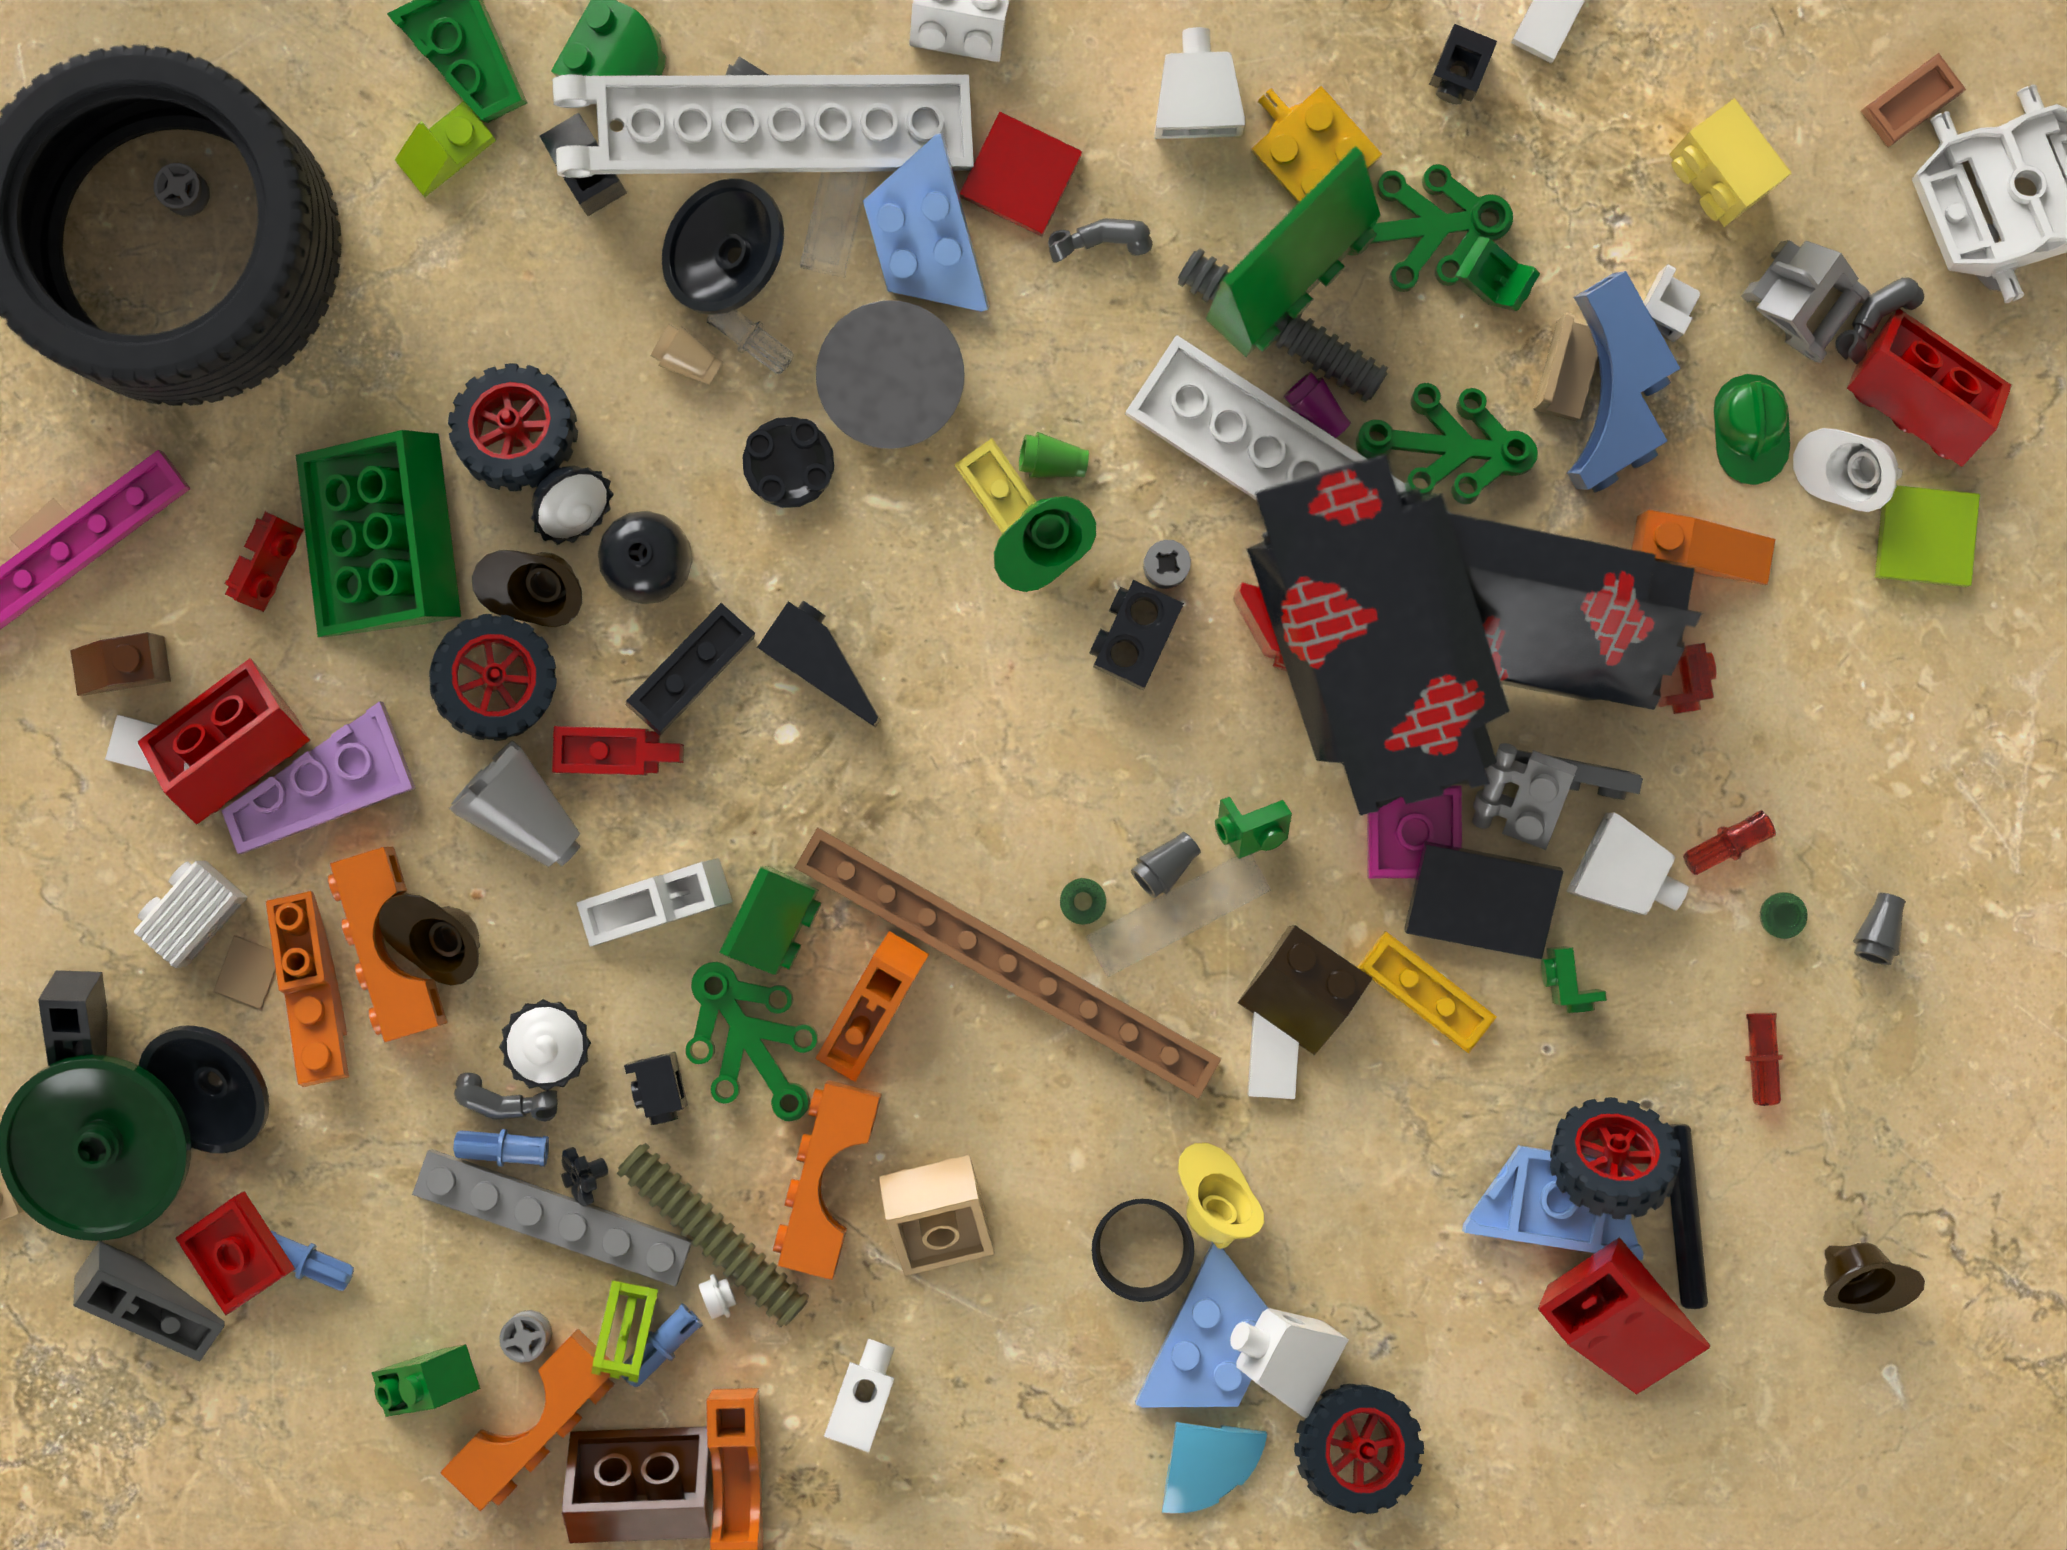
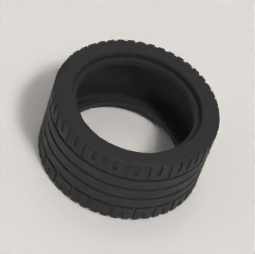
M125 45L111 46V50L106 51L100 48L90 51V55H76L69 58V62L65 64L60 62L52 66L47 74H39L31 80L32 84L28 88L23 87L14 95L16 99L11 104L8 102L0 111L2 114L0 117V317L7 320L6 325L15 334L21 336V340L60 366L118 394L159 405L163 402L169 406H182L183 403L191 406L203 404V401H209L210 403L221 401L224 399V396L234 397L242 394L243 389H253L262 384L261 380L264 378L270 379L279 372L278 368L282 365L287 366L295 358L293 355L298 350L302 351L309 342L307 338L310 334H315L320 326L318 321L321 316L325 317L330 306L327 302L329 297H333L336 288L334 280L335 277H338L340 264L337 262L338 257H341V243L338 241V237L341 236L340 223L336 220V216L339 215L336 202L332 200L331 196H333L331 187L324 179L325 174L320 164L315 161V157L309 148L283 120L237 78L235 79L230 73L219 66L215 67L211 62L200 57L195 59L191 54L177 50L172 52L169 48L159 46L151 49L147 45H133L132 48H127ZM165 130H193L219 136L234 143L241 152L251 173L258 206L255 243L248 263L237 283L214 308L200 318L176 329L148 335H123L101 330L88 317L79 304L68 280L64 263L63 236L66 217L74 195L84 178L111 151L132 139L149 133Z

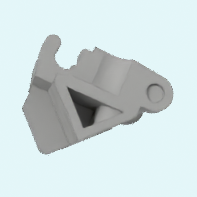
M1790 240L1781 241L1771 254V257L1774 259L1773 263L1758 282H1751L1741 297L1747 302L1753 300L1760 303L1756 310L1785 331V342L1809 359L1821 362L1827 355L1825 348L1858 302L1864 303L1870 292L1858 282L1859 278L1842 253L1809 241H1805L1801 247ZM1834 287L1842 292V294L1812 334L1806 323L1830 289Z

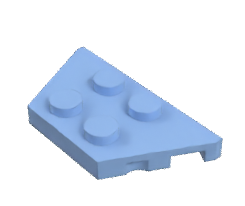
M943 133L936 134L863 200L888 292L980 312L989 309V304Z
M1518 1145L1464 1221L1462 1227L1464 1233L1589 1253L1598 1252L1620 1237L1640 1261H1643V1251L1641 1245L1638 1244L1631 1223V1214L1626 1215L1625 1219H1612V1214L1602 1213L1601 1217L1590 1213V1208L1583 1204L1581 1207L1573 1204L1569 1200L1570 1195L1567 1192L1562 1193L1556 1185L1557 1176H1552L1550 1171L1551 1150ZM1584 1156L1588 1162L1597 1159L1591 1156Z
M1213 1242L1135 1400V1404L1142 1408L1238 1407L1252 1380L1236 1367V1361L1241 1352L1232 1348L1230 1338L1234 1328L1241 1322H1246L1255 1327L1262 1312L1268 1309V1306L1259 1297L1225 1250L1217 1248Z

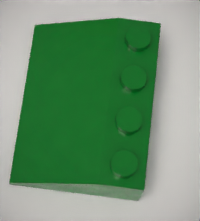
M1355 146L1222 280L1206 320L1245 357L1256 347L1261 352L1266 350L1282 332L1277 325L1288 314L1293 319H1296L1313 301L1309 293L1320 282L1327 287L1344 270L1346 266L1341 263V260L1351 250L1359 255L1377 236L1373 227L1381 214L1363 152Z
M399 430L296 455L318 637L415 626L461 617L438 433Z

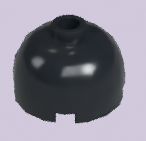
M651 511L632 512L615 520L602 535L598 550L600 572L608 586L624 599L640 604L662 602L669 598L686 582L692 565L690 543L681 528L665 515ZM647 549V555L644 557L643 553ZM633 556H638L640 561L634 560Z

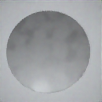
M878 301L851 311L830 330L818 355L816 385L826 413L846 435L872 447L903 448L928 439L938 432L951 418L963 392L964 362L955 337L949 328L934 314L908 302Z

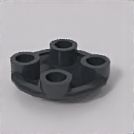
M796 417L775 418L761 425L748 436L742 456L743 473L751 490L764 502L781 508L801 507L816 500L829 486L834 471L833 449L826 435L811 420Z

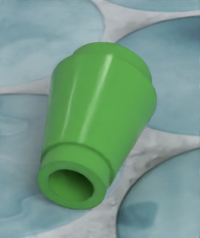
M1037 432L1035 436L1025 434L1019 456V471L1028 472L1030 478L1075 476L1084 478L1088 467L1089 450L1080 449V447Z

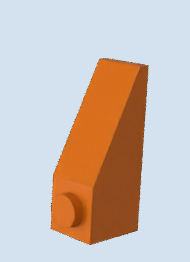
M1647 510L1637 516L1632 550L1656 554L1655 561L1695 569L1694 573L1768 585L1776 539L1698 518Z
M889 931L871 958L815 1059L855 1082L929 954Z

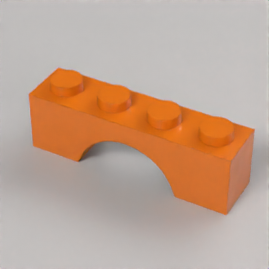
M381 847L330 863L333 874L328 875L329 887L334 899L337 902L341 901L346 918L342 919V929L347 943L350 946L355 945L360 963L355 965L356 976L361 988L369 991L373 1007L369 1008V1018L374 1032L377 1035L382 1034L385 1043L447 1024L435 980L413 976L397 966L386 949L384 936L379 928V914L384 903L392 897L402 895L407 891L394 847Z
M831 1080L825 1083L823 1090L815 1088L808 1116L816 1117L812 1135L803 1134L796 1161L804 1163L800 1181L791 1179L785 1200V1206L792 1208L788 1226L779 1225L773 1251L781 1253L778 1266L830 1280L833 1279L847 1228L831 1215L825 1205L821 1188L823 1172L829 1160L841 1150L853 1145L869 1142L882 1093Z
M579 1329L538 1369L545 1388V1406L538 1424L523 1433L515 1435H498L481 1429L440 1472L480 1512L490 1501L498 1507L518 1486L512 1478L523 1467L532 1472L549 1454L550 1451L544 1445L550 1438L557 1433L563 1439L582 1419L576 1411L588 1399L596 1405L614 1386L615 1383L609 1379L610 1373L601 1372V1375L591 1374L597 1346Z
M759 1388L713 1389L706 1400L707 1441L713 1474V1522L710 1550H763Z

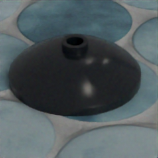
M723 179L701 188L680 207L670 223L662 249L664 279L670 292L680 303L696 312L715 315L736 310L759 294L776 270L784 243L783 219L774 199L764 189L750 181Z
M178 1026L159 1034L144 1049L138 1066L157 1077L178 1101L188 1123L191 1148L209 1153L234 1152L247 1146L262 1131L269 1114L267 1086L255 1062L234 1041L214 1030L204 1027Z

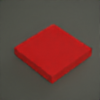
M999 111L977 156L974 167L971 169L959 193L960 198L1043 237L1082 157L1083 151Z
M245 1191L228 1200L175 1238L225 1316L295 1270V1267Z

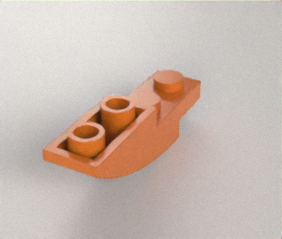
M312 891L267 900L266 908L278 988L280 992L285 994L298 1085L307 1087L348 1078L349 1073L343 1036L347 1035L344 1012L333 959L315 895Z

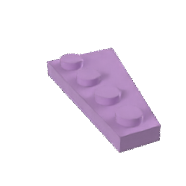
M379 701L352 723L344 725L313 750L305 752L292 761L293 763L273 777H269L224 808L222 814L237 854H244L416 789L384 702Z

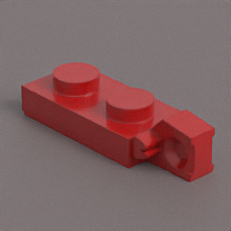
M554 726L552 773L647 776V773L659 774V762L684 763V744L660 743V736L655 731H649V729Z

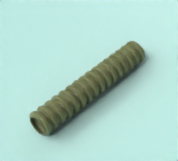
M647 1143L640 1144L618 1167L619 1171L617 1174L620 1177L626 1175L630 1179L628 1185L630 1187L636 1185L640 1189L638 1194L641 1197L647 1195L651 1199L649 1205L652 1207L659 1206L662 1209L659 1214L662 1217L668 1215L672 1219L670 1224L673 1227L679 1225L683 1229L681 1232L682 1236L686 1237L689 1235L694 1240L691 1244L694 1247L700 1245L704 1249L702 1254L705 1257L711 1255L715 1259L713 1261L715 1267L721 1265L726 1270L723 1274L726 1277L732 1275L736 1279L734 1284L737 1287L743 1285L747 1289L744 1294L747 1297L753 1295L757 1299L755 1304L758 1307L764 1305L768 1309L766 1314L769 1317L775 1315L778 1318L776 1324L779 1327L788 1325L808 1303L809 1295L805 1292L800 1294L796 1291L798 1285L795 1282L790 1285L786 1281L788 1276L784 1272L779 1275L775 1271L777 1265L774 1262L769 1265L765 1261L766 1255L763 1252L758 1255L754 1251L756 1246L752 1242L747 1245L743 1241L745 1238L743 1233L737 1235L733 1231L735 1226L732 1223L726 1225L722 1221L724 1216L721 1213L716 1215L711 1211L713 1208L711 1203L705 1205L701 1201L703 1196L700 1193L694 1195L690 1191L692 1185L689 1183L686 1185L682 1184L679 1181L682 1177L679 1173L673 1175L669 1171L671 1166L668 1163L662 1165L658 1161L660 1159L659 1154L655 1153L652 1155L648 1152L650 1146Z

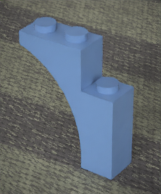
M1626 271L1612 273L1573 297L1590 328L1595 342L1601 378L1600 401L1593 431L1578 460L1567 472L1576 489L1589 490L1592 488L1593 492H1598L1609 487L1619 479L1616 474L1618 471L1630 464L1633 468H1637L1648 463L1658 456L1655 449L1667 442L1641 392H1644L1645 396H1649L1660 391L1671 383L1668 376L1679 370L1680 367Z

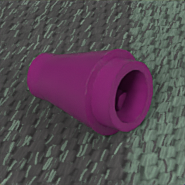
M1312 372L1303 376L1284 395V398L1290 404L1288 408L1334 438L1340 436L1351 424V421L1344 415L1323 377L1317 379Z

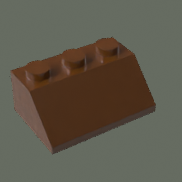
M707 1426L570 1432L562 1504V1516L569 1543L710 1538L713 1496L711 1455L708 1449Z

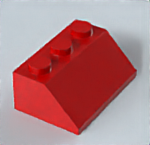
M1899 308L1891 314L1866 351L1862 361L1855 367L1846 389L1851 391L1863 405L1874 407L1892 419L1895 426L1903 432L1913 433L1929 444L1938 456L1944 459H1951L1963 467L1997 430L2012 385Z
M249 658L137 742L163 792L197 825L209 815L219 811L224 804L248 786L258 782L263 775L283 760L294 755L302 746L310 741V738L294 712L256 663ZM184 761L190 766V767H189L188 769H186L185 771H184Z

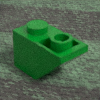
M466 1344L439 1349L372 1372L375 1382V1397L383 1408L386 1417L436 1409L481 1389Z

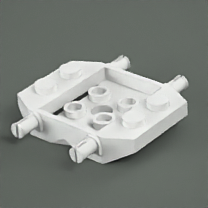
M2036 85L2026 86L2017 92V96L2026 114L1999 127L1978 128L1958 135L1950 117V112L1939 113L1932 117L1930 122L1939 139V148L1916 172L1912 179L1948 270L1985 277L1992 276L1998 283L2005 303H2010L2012 300L2016 301L2024 296V292H2022L2014 272L2016 268L2067 253V108L2058 104L2045 108ZM1969 161L1976 178V185L1982 192L1993 219V226L1998 231L2001 242L1995 243L1963 167V162ZM2027 178L2031 180L2036 186V195L2025 196L2019 193L2015 188V179Z

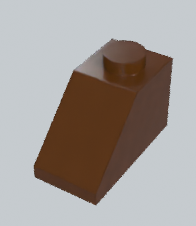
M146 632L108 638L70 650L77 696L171 682L165 638L161 635Z

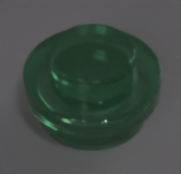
M1787 892L1775 893L1769 896L1761 906V925L1773 937L1781 939L1795 937L1804 929L1807 923V908L1804 902L1794 894Z

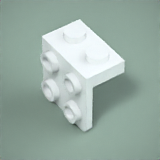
M913 0L909 46L1000 62L1006 15L1010 0Z

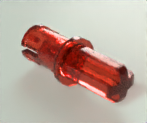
M1759 810L1745 820L1728 828L1725 826L1719 827L1717 830L1718 835L1687 850L1683 855V859L1690 872L1698 875L1730 857L1735 861L1739 860L1742 856L1741 853L1775 837L1776 830L1769 816L1766 813L1764 814L1763 810Z
M1774 1012L1746 1014L1749 1055L1745 1056V1061H1750L1753 1103L1759 1106H1772L1779 1104L1781 1101L1778 1060L1783 1059V1054H1778L1777 1013Z

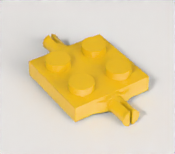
M1322 86L1317 88L1302 103L1288 108L1273 91V88L1266 92V96L1263 94L1257 101L1271 115L1275 122L1270 132L1252 147V152L1297 203L1355 146L1363 152L1367 169L1382 157V153Z

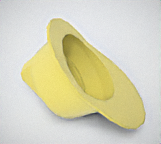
M1194 1143L1185 1148L1179 1157L1178 1172L1182 1185L1189 1196L1186 1210L1187 1220L1191 1228L1202 1238L1213 1242L1219 1249L1228 1247L1235 1239L1250 1238L1259 1233L1264 1224V1212L1233 1158L1221 1148L1209 1143Z

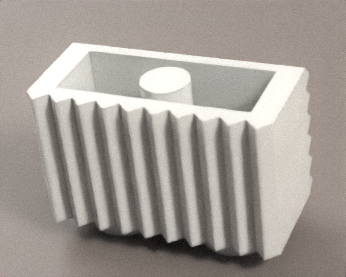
M195 861L192 865L189 862L182 864L170 877L168 882L173 887L162 900L158 897L153 898L138 914V918L142 922L134 930V933L141 937L149 947L154 949L157 954L161 955L174 968L187 967L247 899L243 892L207 861Z

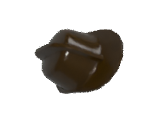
M498 550L484 556L476 564L472 575L473 591L479 602L490 612L500 616L508 615L514 617L515 620L547 627H559L572 621L578 615L582 605V589L579 585V579L576 578L572 567L566 560L554 553L540 552L530 554L516 550Z
M413 894L397 895L384 903L379 914V928L385 940L398 953L438 983L450 986L458 985L473 977L479 964V932L476 923L467 913L450 906L440 907L423 896Z
M1864 1242L1851 1246H1829L1825 1250L1827 1263L1824 1268V1277L1828 1288L1824 1292L1823 1300L1828 1306L1880 1314L1907 1306L1917 1299L1924 1290L1925 1279L1919 1271L1911 1267L1892 1263L1872 1243Z

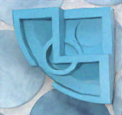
M1176 1422L1171 1459L1167 1470L1162 1513H1189L1211 1507L1219 1503V1499L1228 1494L1237 1485L1242 1486L1252 1474L1261 1458L1267 1432L1221 1425L1220 1428Z

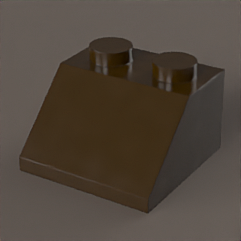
M1296 925L1288 926L1237 1003L1253 1014L1255 1011L1299 1042L1301 1047L1315 1055L1347 1018L1373 978Z

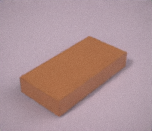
M1938 53L1861 110V113L1889 148L1962 94L1966 88Z

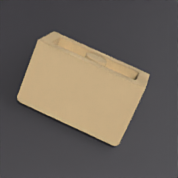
M1566 312L1556 322L1533 410L1578 422L1582 417L1598 354L1589 326L1574 322L1575 315Z

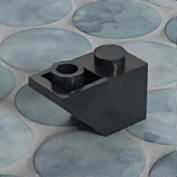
M580 113L575 114L540 135L556 166L557 148L572 145L598 146L597 141ZM594 174L582 178L563 177L587 216L627 194L616 174Z

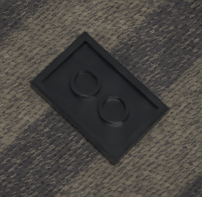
M1425 841L1404 930L1406 934L1542 960L1563 870L1557 866Z

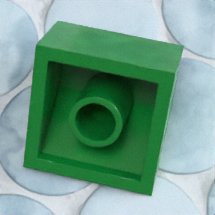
M770 866L760 867L719 953L773 975L778 974L782 967L790 970L801 948V944L795 942L802 925L811 927L822 904L815 900L819 890Z

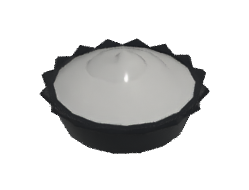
M566 466L551 472L539 483L533 494V514L531 520L534 522V532L540 533L543 541L552 540L557 545L564 541L574 543L580 536L590 535L593 527L602 524L603 515L611 510L609 501L614 495L609 488L611 481L603 477L602 471H593L589 467Z
M542 999L536 1004L525 1003L521 1011L511 1014L509 1024L502 1029L503 1040L499 1048L504 1054L503 1065L511 1070L514 1080L523 1081L529 1089L540 1087L548 1091L555 1086L565 1087L570 1079L579 1077L581 1067L588 1062L587 1051L591 1042L586 1035L587 1025L579 1020L575 1010L567 1009L562 1002L551 1003Z

